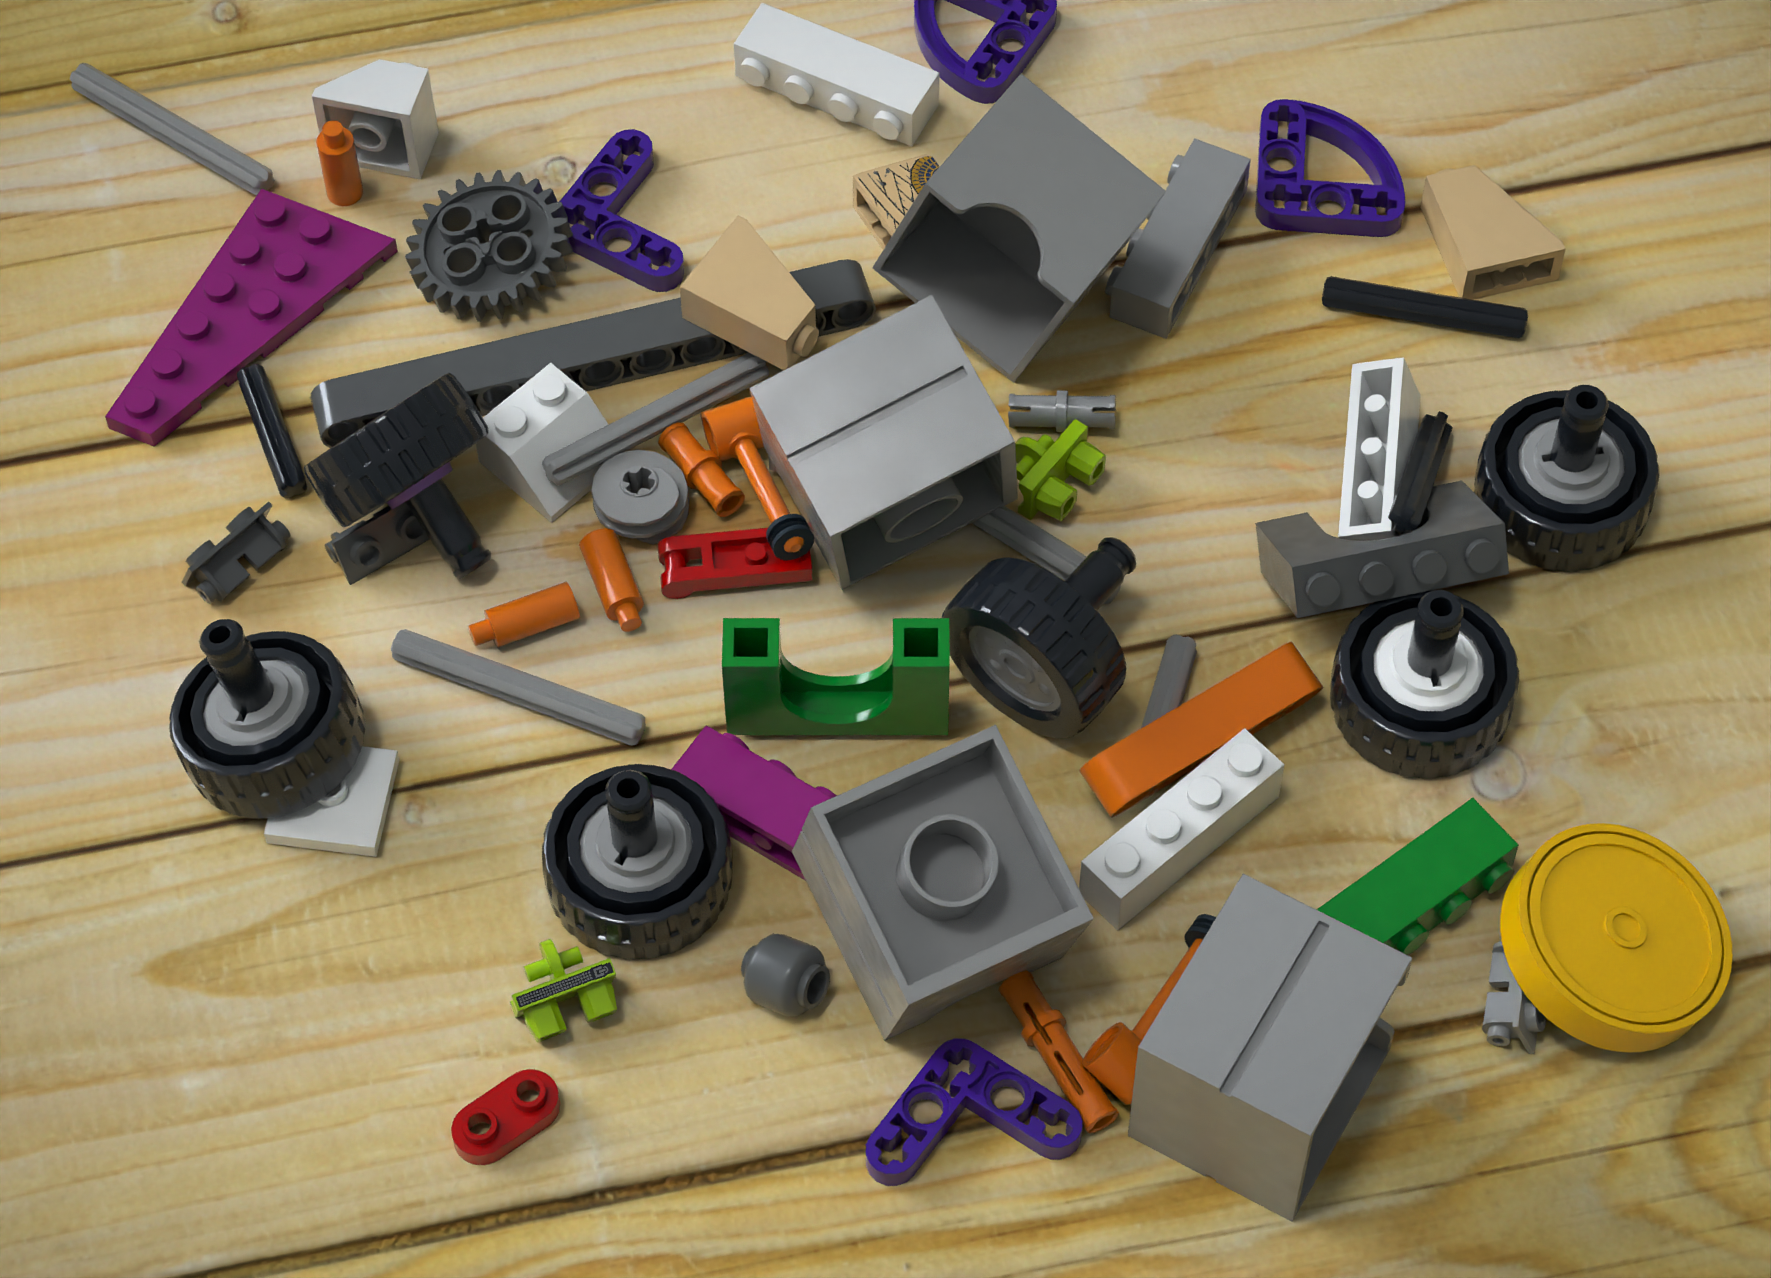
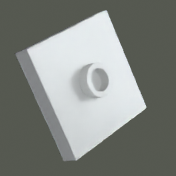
M362 746L361 752L351 771L326 796L296 812L268 818L264 831L266 843L377 857L399 764L398 751Z

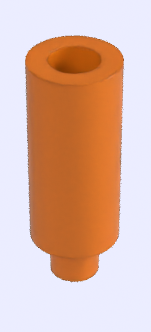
M328 121L323 125L322 132H320L316 140L327 197L335 205L350 206L358 202L363 195V185L352 133L344 128L340 122Z
M608 528L594 530L582 538L579 544L580 550L607 617L610 620L618 621L623 631H633L642 624L639 612L644 606L643 599L616 532Z
M566 581L484 610L485 620L468 625V629L475 646L493 640L498 648L580 619V614L574 594Z

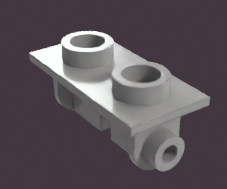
M1500 936V941L1493 945L1489 983L1492 988L1509 987L1508 992H1487L1482 1030L1487 1034V1041L1492 1045L1506 1046L1510 1044V1039L1520 1038L1528 1053L1535 1054L1537 1032L1544 1030L1546 1017L1531 1003L1518 985L1505 957Z

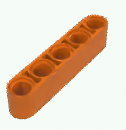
M1293 642L1286 643L1108 747L1085 763L1079 771L1109 816L1115 817L1193 771L1244 728L1252 735L1309 701L1324 687Z

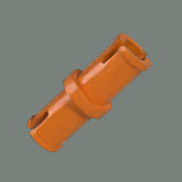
M678 422L667 427L660 435L658 444L684 473L688 487L697 489L711 504L718 516L726 517L736 512L743 504L745 495L721 469V459L712 450H705L684 423Z

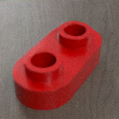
M535 1069L522 1070L511 1075L462 1108L455 1116L451 1127L453 1143L458 1155L466 1162L474 1165H489L497 1162L550 1126L557 1118L560 1110V1098L555 1081L542 1071ZM528 1090H534L539 1093V1096L533 1101L526 1102L519 1098L523 1092ZM478 1123H487L491 1126L484 1134L478 1135L471 1132L472 1127Z

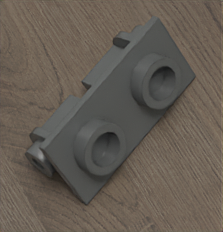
M267 502L257 512H254L251 507H247L226 526L230 534L216 546L211 540H208L198 547L186 559V563L190 567L183 578L182 584L186 586L196 578L200 582L196 587V591L205 602L211 604L215 599L223 601L227 595L250 576L238 562L242 556L257 571L277 553L286 548L285 541L291 535L286 526L280 521L276 520L271 524L266 519L272 504Z
M406 502L393 510L388 505L373 514L374 517L366 522L362 520L340 534L338 532L331 534L332 540L325 544V549L333 562L339 561L350 585L430 540Z

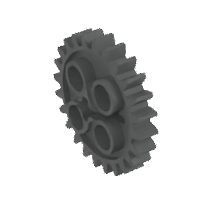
M497 170L492 181L485 182L482 174L479 172L476 173L474 185L467 187L462 180H456L457 192L453 195L444 190H439L438 195L442 202L439 206L427 203L423 205L428 219H414L412 221L417 235L406 238L411 252L406 254L405 257L411 268L410 274L417 289L420 288L427 302L435 301L441 313L452 307L457 319L461 320L472 309L477 322H481L487 310L493 309L497 318L503 319L505 306L512 305L519 313L523 312V298L528 296L537 302L542 300L537 289L540 285L555 288L557 284L551 271L562 272L567 270L563 256L572 254L573 249L568 238L573 236V232L562 202H557L551 188L543 191L537 178L526 184L521 172H517L509 182H506L502 171Z

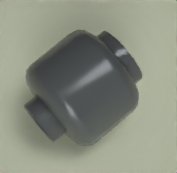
M773 933L762 939L757 945L752 946L746 952L741 965L745 991L751 1001L785 1016L797 1017L809 1009L817 1007L823 1001L830 983L829 969L826 967L824 956L820 950L813 945L785 934Z

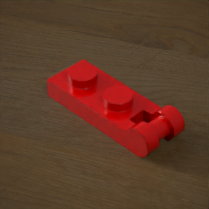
M768 528L666 537L657 546L659 562L665 566V571L660 577L661 592L667 598L680 599L689 596L695 591L813 581L810 550L805 555L794 560H781L777 558L766 538ZM702 559L701 566L686 567L690 560Z

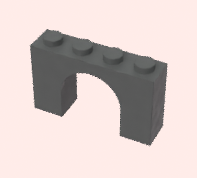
M1462 480L1433 486L1419 528L1397 537L1368 541L1346 540L1333 537L1325 533L1308 512L1255 523L1261 573L1297 618L1509 574L1505 523Z

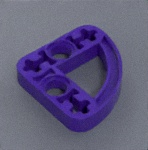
M914 0L915 34L927 63L934 71L939 72V77L951 88L965 97L983 104L995 103L1024 71L1054 29L1057 18L1056 0H945L995 22L973 55L966 61L951 48L938 27L934 12L937 0ZM1026 12L1034 13L1029 19V26L1026 25ZM1005 39H1016L1022 42L1024 46L1020 50L1009 52L1001 49L998 43ZM993 64L996 65L995 78H987L993 70Z
M1280 99L1268 103L1263 108L1259 129L1255 202L1256 217L1262 225L1270 229L1368 237H1388L1395 234L1401 228L1405 210V192L1401 175L1388 151L1368 130L1341 113L1308 102ZM1278 121L1287 122V139H1277ZM1306 135L1326 141L1344 151L1365 170L1374 185L1304 180ZM1275 157H1283L1292 161L1295 166L1288 171H1277L1271 168L1267 162ZM1274 200L1284 201V208L1274 207ZM1330 200L1339 203L1344 210L1336 215H1327L1319 211L1316 206L1322 201ZM1301 201H1308L1306 211H1301ZM1353 205H1359V215L1352 214ZM1375 207L1385 208L1386 215H1377Z

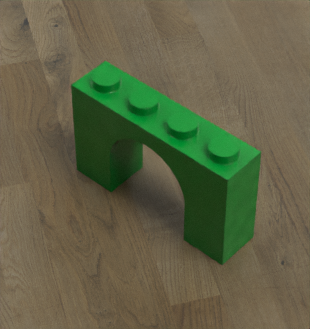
M723 618L722 677L727 733L733 735H948L949 618H893V651L890 658L874 670L851 676L818 675L804 671L791 664L784 657L781 650L780 618Z

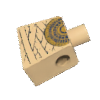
M924 154L853 175V208L883 250L925 183L940 167L933 156Z

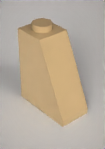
M1472 165L1459 169L1449 168L1426 176L1420 208L1460 298L1473 300L1559 279L1566 250L1563 242L1478 167Z
M739 215L680 285L683 319L782 370L792 367L800 356L807 357L817 343L819 330L816 328L814 302L748 220Z

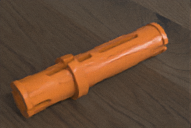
M1025 970L1009 977L1001 984L998 991L1006 999L1023 1026L1021 1035L1026 1044L1036 1047L1069 1102L1079 1111L1084 1128L1088 1133H1095L1109 1126L1116 1120L1119 1112L1112 1105L1097 1079L1082 1065L1083 1057L1064 1029L1066 1020L1060 1010H1052L1033 980L1034 977L1031 972Z

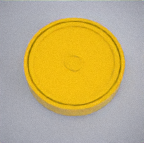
M1606 823L1579 825L1566 829L1547 840L1512 878L1504 895L1500 914L1501 940L1508 965L1518 985L1531 1003L1549 1021L1572 1037L1587 1044L1606 1050L1627 1053L1645 1052L1667 1046L1686 1034L1718 1003L1726 989L1732 968V940L1728 922L1718 898L1705 878L1684 856L1666 843L1647 833L1621 825Z

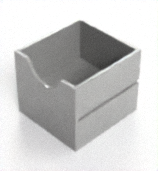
M1020 74L925 183L872 268L914 303L933 295L955 336L1014 383L1106 272L1167 191L1024 75Z
M933 295L749 388L764 448L797 509L806 519L814 535V540L841 590L1018 499L1015 441Z
M996 725L811 807L792 850L884 1041L928 1021L947 1007L986 987L1004 981L1025 970L1029 972L1036 971L1063 958L1094 919Z
M1242 874L1138 1046L1128 1136L1205 1177L1208 1175L1216 1179V1182L1293 1222L1390 1051L1394 1029L1390 1024L1381 1019L1380 1016L1397 986L1404 985L1408 978L1412 957Z

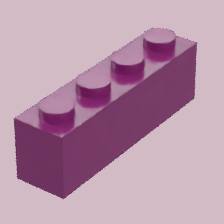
M706 725L671 770L684 774L705 789L708 795L714 798L719 805L721 814L725 817L730 837L805 880L792 850L811 807L837 795L825 787L817 786L814 788L800 780L784 763L774 759L767 761L753 753L737 736L730 733L722 735Z

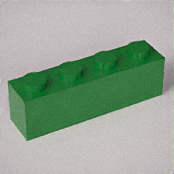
M1471 798L1316 910L1406 955H1410L1426 941L1430 930L1443 921L1447 925L1456 922L1468 911L1474 898L1485 890L1490 894L1495 893L1512 878L1514 874L1512 867L1519 844L1474 798Z

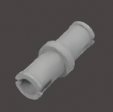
M1057 390V395L1009 394L1010 410H1031L1030 412L1008 411L1009 428H1015V426L1056 427V432H1064L1072 421L1076 419L1088 427L1115 429V413H1094V411H1116L1115 395L1068 396V390Z

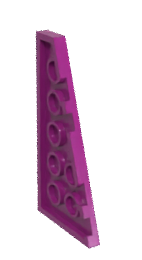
M261 189L106 414L105 418L108 428L151 446H156L201 410V401L224 384L229 387L238 380L237 373L242 367L248 365L259 355L263 358L267 357L324 311L323 304L344 287L349 290L364 279L363 272L379 259L385 262L397 253L396 239Z

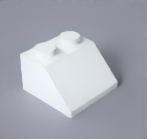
M379 59L314 89L312 100L319 134L322 132V127L326 122L338 121L353 135L360 168L421 180L439 134L429 70L427 68L417 67L411 63H396Z
M550 363L483 417L488 426L489 433L476 443L479 462L552 523L591 491L594 475L601 465L562 485H556L546 477L542 465L543 460L548 455L609 424L589 394Z

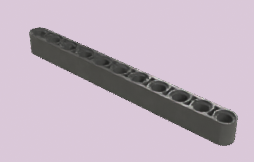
M849 259L838 260L789 272L815 304L816 328L819 330V336L862 326L875 315L876 307L862 267L857 261ZM680 297L330 379L317 385L311 392L310 399L321 441L325 446L332 448L446 373H451L456 377L476 405L480 414L485 416L550 363L587 392L749 352L683 319Z

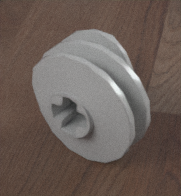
M637 449L618 453L608 459L594 475L591 489L593 507L600 523L606 528L614 530L618 535L636 538L639 541L652 545L659 543L666 537L674 536L682 530L689 515L688 485L684 473L673 460L657 452Z

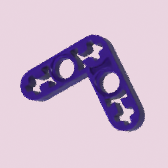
M635 129L623 130L610 138L559 201L563 204L569 224H573L571 227L573 236L569 237L568 240L573 249L572 252L649 290L667 292L680 285L684 278V260L680 247L616 215L654 166L653 146L649 136ZM635 151H636V152H639L640 156H638V155H636V154H633V153H634ZM622 154L628 156L624 162H622ZM600 182L612 183L617 187L608 196H597L590 192L591 187ZM578 221H584V225L579 224ZM618 237L628 239L632 243L627 250L622 252H612L604 247L605 243L610 239ZM664 262L670 263V267L664 266ZM652 264L659 266L657 270L652 269Z
M954 1038L944 1042L937 1048L870 1135L866 1143V1168L869 1175L876 1182L885 1186H898L906 1183L919 1170L965 1108L1040 1156L1050 1160H1061L1071 1156L1078 1149L1082 1137V1118L1079 1111L1071 1103L970 1040ZM963 1059L969 1061L970 1075L963 1071L959 1072L950 1083L949 1094L943 1088L949 1077L948 1062L958 1065ZM1012 1087L1022 1094L1024 1101L1015 1110L1003 1111L998 1109L990 1098L997 1089ZM931 1100L941 1107L943 1113L937 1121L930 1124H921L910 1116L909 1110L917 1101ZM1034 1104H1038V1118L1032 1115L1029 1124L1025 1125L1024 1122L1029 1119ZM1059 1121L1066 1123L1067 1137L1060 1133L1056 1134L1052 1139L1045 1136V1123L1050 1126H1055ZM903 1129L909 1136L902 1147L903 1163L893 1159L888 1165L882 1164L881 1149L892 1152L902 1140Z

